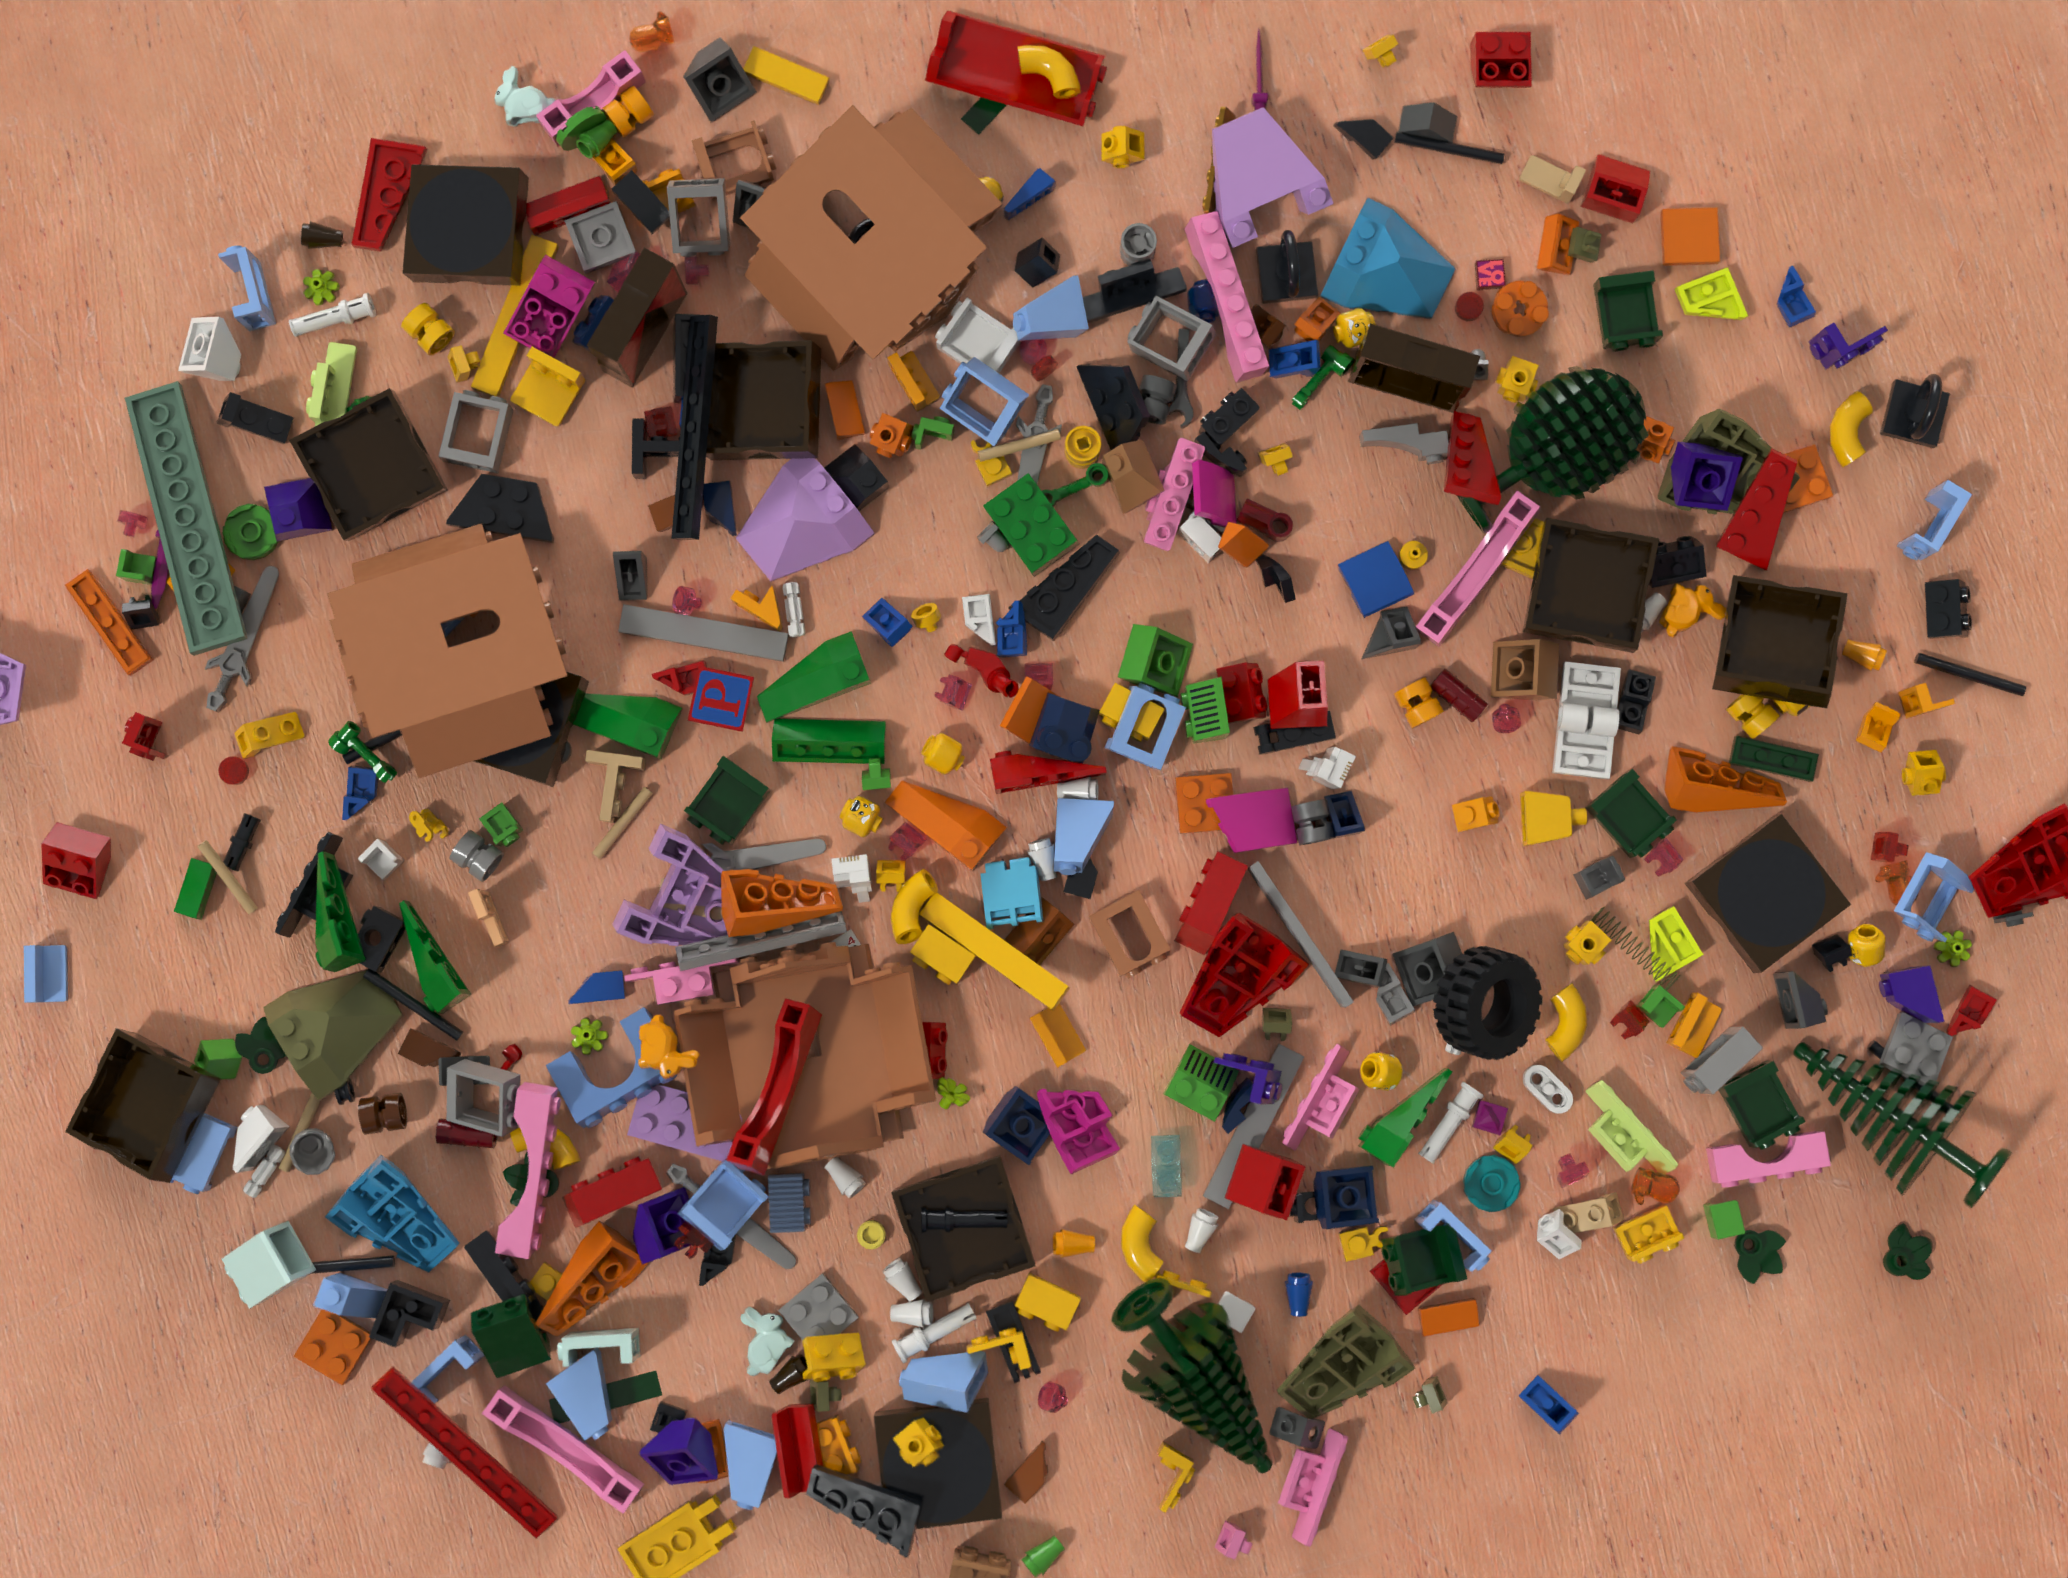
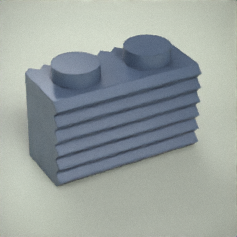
M804 1173L768 1175L770 1233L806 1231V1225H811V1208H805V1196H810V1180L804 1179Z

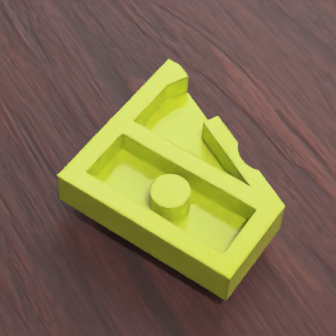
M1728 267L1677 286L1674 289L1685 315L1743 320L1748 317Z
M1674 906L1649 919L1651 953L1655 952L1651 958L1652 962L1660 957L1652 972L1662 963L1666 962L1657 977L1672 967L1667 974L1668 976L1703 955ZM1661 967L1653 973V979ZM1664 973L1661 977L1655 980V982L1661 980L1666 975V973Z

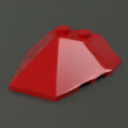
M2065 803L2037 817L1968 876L1988 918L2023 910V906L2038 903L2040 906L2049 904L2050 899L2059 897L2068 899V807Z
M1238 913L1228 921L1214 938L1180 1010V1015L1215 1036L1221 1037L1247 1018L1246 1013L1258 1004L1263 1006L1268 1003V997L1280 988L1286 990L1307 968L1309 963L1276 934L1242 913Z

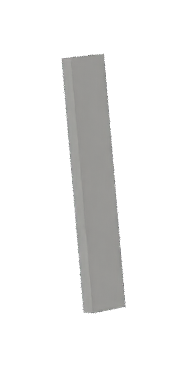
M623 604L618 630L619 633L781 662H784L789 637L788 633Z
M1257 861L1251 865L1248 871L1340 1007L1346 1008L1354 1003L1260 862Z
M842 911L756 935L735 937L724 935L677 946L675 949L680 971L845 933L847 930Z
M1281 1044L1277 1045L1269 1062L1274 1064L1275 1070L1282 1071L1279 1082L1282 1083L1280 1098L1275 1100L1274 1104L1249 1102L1243 1114L1246 1119L1237 1126L1203 1194L1204 1197L1229 1209L1232 1201L1226 1199L1225 1195L1242 1145L1245 1144L1259 1149L1304 1056Z

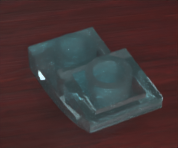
M1180 1135L1151 1136L1153 1197H1182Z

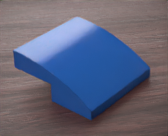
M1388 541L1338 564V569L1351 590V596L1364 618L1414 595L1411 584Z

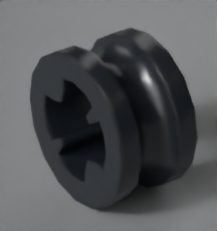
M349 1079L343 1087L334 1091L339 1105H344L347 1100L355 1102L353 1085Z

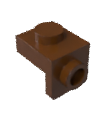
M1255 304L1251 309V313L1261 343L1269 348L1272 344L1279 341L1283 334L1282 330L1286 325Z

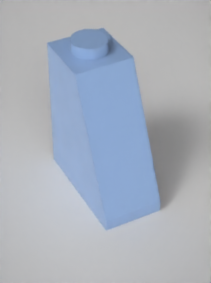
M1078 275L1070 277L1013 313V327L1017 333L1018 341L1072 338L1079 336L1089 329Z
M1057 799L1054 871L1060 872L1063 875H1074L1083 872L1112 819L1114 801Z
M339 1272L323 1278L313 1306L340 1316L376 1318L387 1289Z
M595 1348L546 1383L584 1441L591 1436L594 1440L598 1439L609 1431L606 1425L612 1421L601 1351L599 1348Z
M977 1351L970 1354L966 1352L911 1359L906 1370L901 1372L899 1378V1385L902 1387L904 1400L968 1413L988 1374L986 1352Z
M728 1420L724 1427L731 1499L737 1501V1506L753 1510L754 1507L759 1508L762 1503L776 1460L774 1434Z

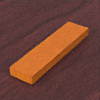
M85 570L65 584L67 590L127 675H133L153 661V658L134 631L131 630L127 621L91 570Z

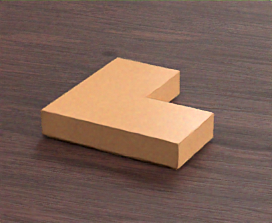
M480 889L468 892L478 919L484 920L493 945L501 947L508 944L509 940L490 892Z

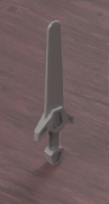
M1042 384L1036 395L1039 405H1037L1035 421L1027 426L1018 415L1016 426L1024 438L1056 429L1061 433L1062 424L1051 430H1048L1044 422L1046 421L1048 406L1053 402L1052 386ZM1047 444L1022 450L1018 480L1029 473L1035 483H1038Z
M274 566L265 568L242 614L248 639L227 645L223 654L207 662L205 670L220 666L223 674L221 675L222 678L220 677L219 685L215 688L216 691L208 693L206 706L208 709L219 713L228 702L224 693L228 690L226 688L230 685L229 683H231L230 680H232L233 676L240 675L247 687L252 677L246 661L279 577V571Z
M810 839L723 851L713 843L702 844L713 854L711 858L724 871L754 870L820 855L826 850L825 841L822 839Z
M672 1164L666 1172L674 1185L683 1184L682 1186L684 1187L685 1185L687 1190L690 1189L689 1191H692L691 1193H695L700 1187V1184L697 1185L695 1180L692 1181L691 1177L688 1178L686 1168ZM751 1218L736 1233L781 1267L792 1269L795 1266V1256Z

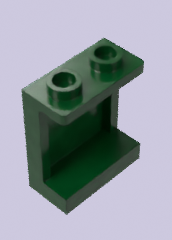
M1654 270L1599 277L1594 283L1603 349L1612 348L1613 352L1627 350L1630 345L1638 344L1640 348L1655 346L1656 342L1663 337V331L1658 329L1652 285L1655 282Z
M722 756L716 764L718 766L691 805L687 806L684 811L689 814L686 820L699 829L703 825L712 831L709 836L722 845L726 841L732 845L771 790L725 756Z
M1633 769L1626 771L1585 808L1629 858L1637 855L1642 858L1653 848L1651 843L1658 836L1662 840L1674 830L1672 824L1677 819L1674 816H1669L1637 780L1640 776Z
M1766 1060L1728 1080L1719 1089L1749 1147H1759L1760 1150L1775 1144L1774 1139L1782 1134L1787 1137L1801 1130L1799 1125L1806 1122L1803 1116L1798 1115L1776 1074L1779 1070L1774 1061Z
M1449 1224L1436 1225L1431 1231L1420 1229L1381 1239L1383 1245L1382 1256L1385 1262H1387L1390 1274L1388 1281L1395 1296L1409 1295L1412 1292L1434 1286L1467 1280L1457 1234Z
M525 1294L471 1313L472 1334L496 1378L551 1360L549 1338L546 1332L541 1334L529 1311L528 1299Z

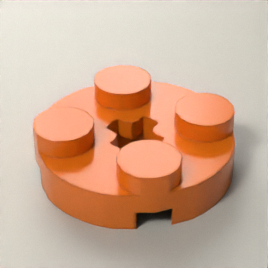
M1519 280L1501 287L1495 295L1496 298L1491 309L1492 318L1496 326L1502 332L1515 337H1524L1535 333L1542 327L1549 316L1546 296L1532 281ZM1517 301L1526 306L1523 316L1520 313H1514L1513 309L1517 307Z

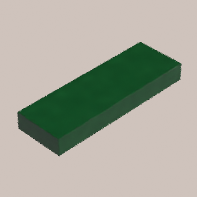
M1735 736L1729 763L1813 782L1819 754Z

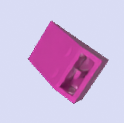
M545 254L503 334L529 348L533 346L555 358L595 282Z

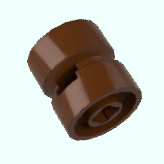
M402 1093L384 1095L382 1100L377 1096L359 1100L358 1114L364 1135L380 1133L384 1128L388 1131L406 1129L407 1110Z

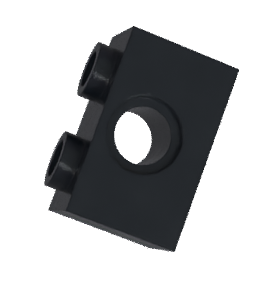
M373 906L372 910L368 909L360 922L363 926L358 936L366 960L360 964L375 972L382 973L406 928L403 919L381 907ZM377 930L381 934V941L378 945L373 946L370 943L369 937L373 931Z

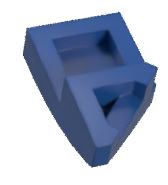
M1794 266L1788 269L1777 301V306L1789 328L1813 318L1816 313L1803 291L1804 283Z
M1019 600L1014 601L1010 611L1003 619L999 618L996 622L999 626L997 628V656L1001 658L1027 656L1026 623L1023 605Z
M348 767L347 795L343 799L342 820L351 818L376 797L378 777L373 768Z
M623 972L592 973L590 977L583 981V984L575 994L569 998L568 1004L625 999Z

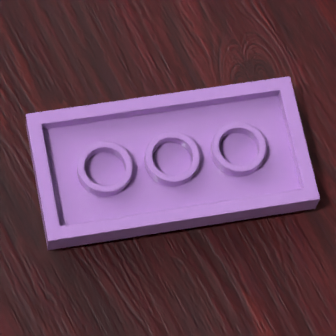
M657 1084L651 1088L652 1092L647 1096L637 1098L627 1135L719 1161L727 1159L733 1142L696 1147L686 1091Z

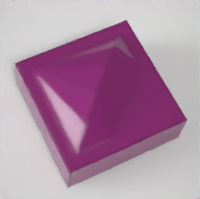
M1479 1100L1472 1127L1501 1135L1508 1108Z

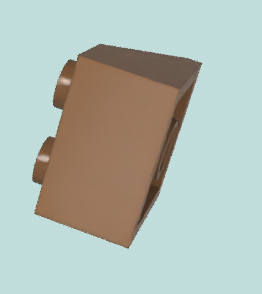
M1542 639L1493 642L1491 697L1522 700L1557 699L1559 643Z

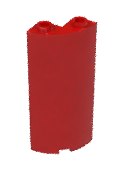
M947 10L941 19L937 43L929 58L925 81L1084 126L1086 118L1092 119L1096 102L1092 100L1098 82L1103 83L1107 67L1103 66L1104 55ZM1018 46H1045L1061 53L1073 66L1080 83L1081 92L1070 98H1056L1053 95L1051 83L1045 76L1037 73L1022 75Z

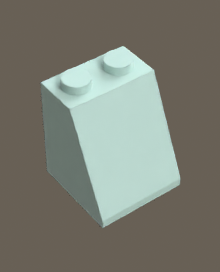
M289 1221L258 1233L222 1258L227 1275L233 1279L239 1290L241 1300L247 1304L249 1309L265 1302L316 1271Z

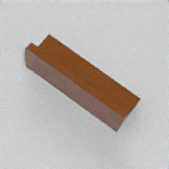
M1041 897L1043 922L1037 923L1036 920L1019 922L1018 926L1004 940L1039 966L1075 925L1043 897Z

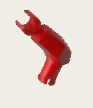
M956 644L950 645L944 653L945 657L957 663L961 656L964 657V664L980 672L985 685L990 691L995 693L1001 692L1005 697L1009 696V698L1014 697L1018 693V683L1010 679L1009 671L995 654L969 647L968 651H965Z

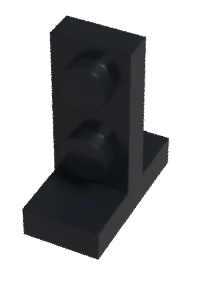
M232 392L225 397L216 424L224 427L232 426L285 444L294 417L240 399V395Z
M632 418V475L634 478H647V457H678L680 437L678 441H667V437L653 436L651 440H647V423L644 418Z

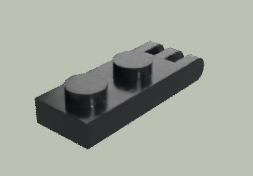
M1013 1300L987 1310L986 1314L996 1337L1000 1336V1331L1015 1327L1016 1332L1023 1331L1032 1369L1036 1375L1040 1374V1367ZM1011 1342L1000 1345L1013 1381L1016 1384L1020 1382V1377L1017 1373V1370L1020 1368L1018 1363H1012L1009 1347L1014 1345ZM1028 1368L1022 1370L1025 1379L1031 1377Z

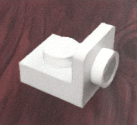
M1560 1209L1540 1218L1537 1229V1241L1558 1259L1581 1249L1582 1240L1563 1224L1564 1213Z

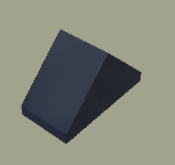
M1352 791L1324 796V799H1327L1330 812L1328 819L1329 822H1332L1335 838L1333 839L1360 834L1365 831Z

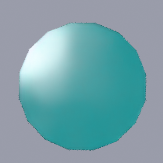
M1496 1155L1482 1156L1474 1160L1466 1169L1463 1178V1188L1468 1200L1478 1209L1487 1212L1501 1211L1510 1207L1518 1198L1521 1188L1515 1166L1507 1159Z

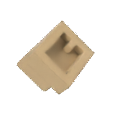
M1531 155L1519 180L1568 204L1574 196L1586 170L1576 165L1572 173H1569Z
M1617 1192L1605 1194L1598 1199L1557 1206L1553 1209V1211L1560 1209L1564 1213L1563 1224L1573 1233L1614 1226L1624 1220Z

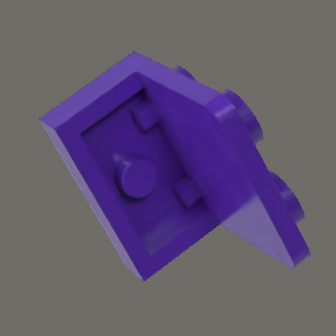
M1832 323L1809 341L1811 345L1810 350L1815 359L1820 360L1825 370L1833 365L1838 369L1852 361L1851 359L1857 355L1861 356L1869 352L1877 344L1884 341L1882 335L1888 329L1884 326L1848 346L1836 324Z
M1224 1053L1223 1057H1215L1214 1063L1256 1073L1249 1102L1274 1104L1275 1100L1280 1098L1282 1083L1279 1082L1282 1071L1275 1070L1273 1063L1261 1060H1251L1250 1063H1247L1248 1057L1232 1053Z

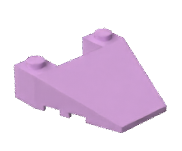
M1262 107L1212 129L1213 166H1215L1214 192L1216 193L1215 211L1218 212L1230 247L1234 248L1258 237L1249 213L1250 210L1291 192L1294 194L1299 211L1308 215L1334 204L1325 178L1265 108Z
M660 823L648 849L654 857L671 863L668 873L650 910L624 899L612 924L617 933L643 944L661 943L670 946L686 945L728 935L723 918L714 920L709 916L710 910L713 907L722 908L721 873L724 870L686 834ZM665 903L686 905L684 910L678 908L677 911L663 907ZM705 906L704 913L706 917L693 915L695 907Z

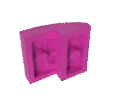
M1198 459L1193 462L1195 516L1209 518L1212 525L1226 527L1228 522L1237 524L1234 475L1228 470L1207 461Z

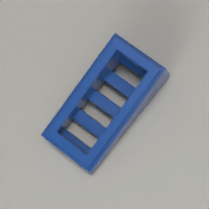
M1041 168L1037 169L1004 207V217L1010 220L1055 189L1056 181Z

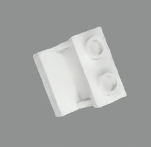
M967 297L963 303L959 301L951 312L953 318L949 324H943L936 333L935 338L938 339L936 341L937 349L960 364L962 362L967 364L973 357H976L997 373H1000L1021 341H1018L1014 327L1012 330L973 305L972 300Z

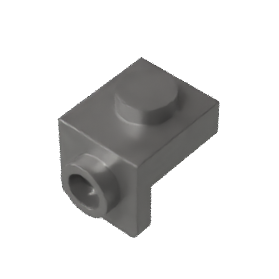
M1614 856L1600 860L1573 874L1586 900L1625 881L1621 867L1616 862Z

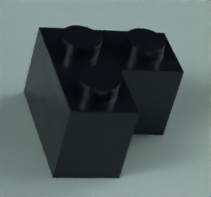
M400 1280L393 1281L389 1284L369 1338L392 1347H397L403 1344L411 1322L433 1331L441 1326L450 1300Z

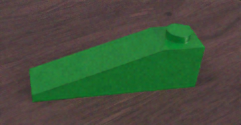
M852 631L822 643L757 696L766 723L871 684Z
M585 693L573 725L662 760L683 708L656 697Z
M323 851L318 853L315 943L318 951L316 952V959L323 970L337 972L366 960L335 855Z
M403 900L399 905L421 988L426 995L423 1000L432 1012L436 1010L437 1013H445L469 997L471 993L411 902Z
M1443 1068L1377 1119L1372 1126L1367 1124L1358 1137L1361 1140L1358 1146L1385 1165L1394 1168L1414 1137L1410 1132L1412 1127L1417 1128L1423 1122L1428 1111L1425 1107L1428 1103L1431 1105L1437 1099L1453 1071Z

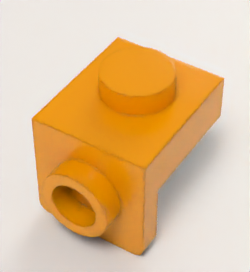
M1875 702L1863 716L1856 741L1881 753L1886 748L1892 727L1899 720L1901 714L1886 705Z
M1492 796L1452 805L1458 832L1498 824L1499 807Z

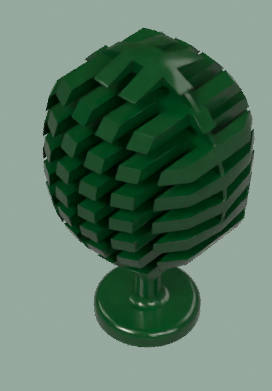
M1575 366L1568 368L1570 373L1565 374L1561 372L1554 376V379L1548 380L1539 386L1537 391H1532L1526 395V403L1522 404L1518 401L1513 410L1517 417L1506 430L1510 437L1507 447L1511 467L1496 476L1500 493L1522 480L1527 486L1537 492L1539 490L1553 497L1570 495L1574 499L1585 498L1583 492L1594 493L1600 489L1599 486L1613 481L1615 475L1623 474L1629 470L1627 466L1628 461L1634 464L1638 462L1641 457L1640 452L1636 450L1638 444L1641 445L1642 441L1649 436L1644 426V420H1646L1645 405L1639 391L1628 380L1617 373L1613 374L1601 368L1585 370ZM1457 495L1482 533H1488L1492 529V523L1483 509V505L1486 502Z

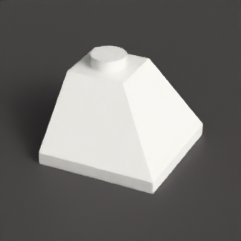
M200 317L191 319L178 371L218 381H235V377L239 374L241 368V352L224 318Z
M257 1105L255 1108L251 1106L241 1116L243 1122L237 1129L233 1170L236 1173L252 1171L264 1158L271 1146L290 1127L265 1105Z

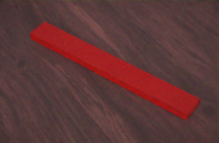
M394 1366L372 1386L374 1393L536 1539L557 1519V1515Z

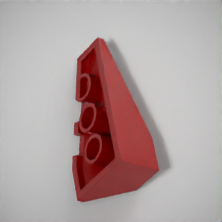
M1011 751L995 753V758L990 759L996 794L1063 783L1085 777L1103 776L1107 773L1106 767L1021 754L1012 755Z

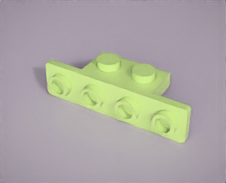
M330 342L328 344L326 362H317L316 370L312 371L311 386L313 387L312 397H309L307 400L306 412L309 414L308 417L315 422V426L325 421L339 418L347 413L357 348L354 345Z
M1600 1080L1586 1090L1588 1096L1603 1111V1114L1588 1130L1626 1172L1632 1170L1643 1157L1647 1159L1660 1175L1676 1169L1678 1163L1672 1154L1657 1141L1652 1132L1637 1119L1633 1111L1618 1098L1609 1085Z

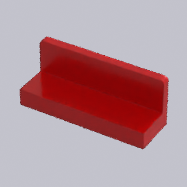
M597 176L528 202L526 207L528 218L526 219L533 234L537 236L566 225L565 220L605 206L611 202L601 177Z
M789 1404L772 1414L784 1498H792L800 1492H807L812 1468L816 1464L823 1466L814 1404Z

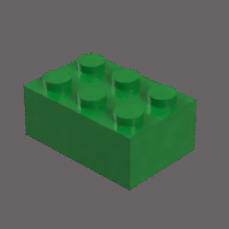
M1029 473L983 505L1034 577L1079 545L1075 536Z

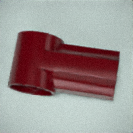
M1248 498L1236 520L1267 535L1275 542L1286 540L1293 528V521L1290 516L1285 513L1275 512ZM1276 521L1283 522L1286 525L1287 531L1281 534L1276 533L1272 528V524Z

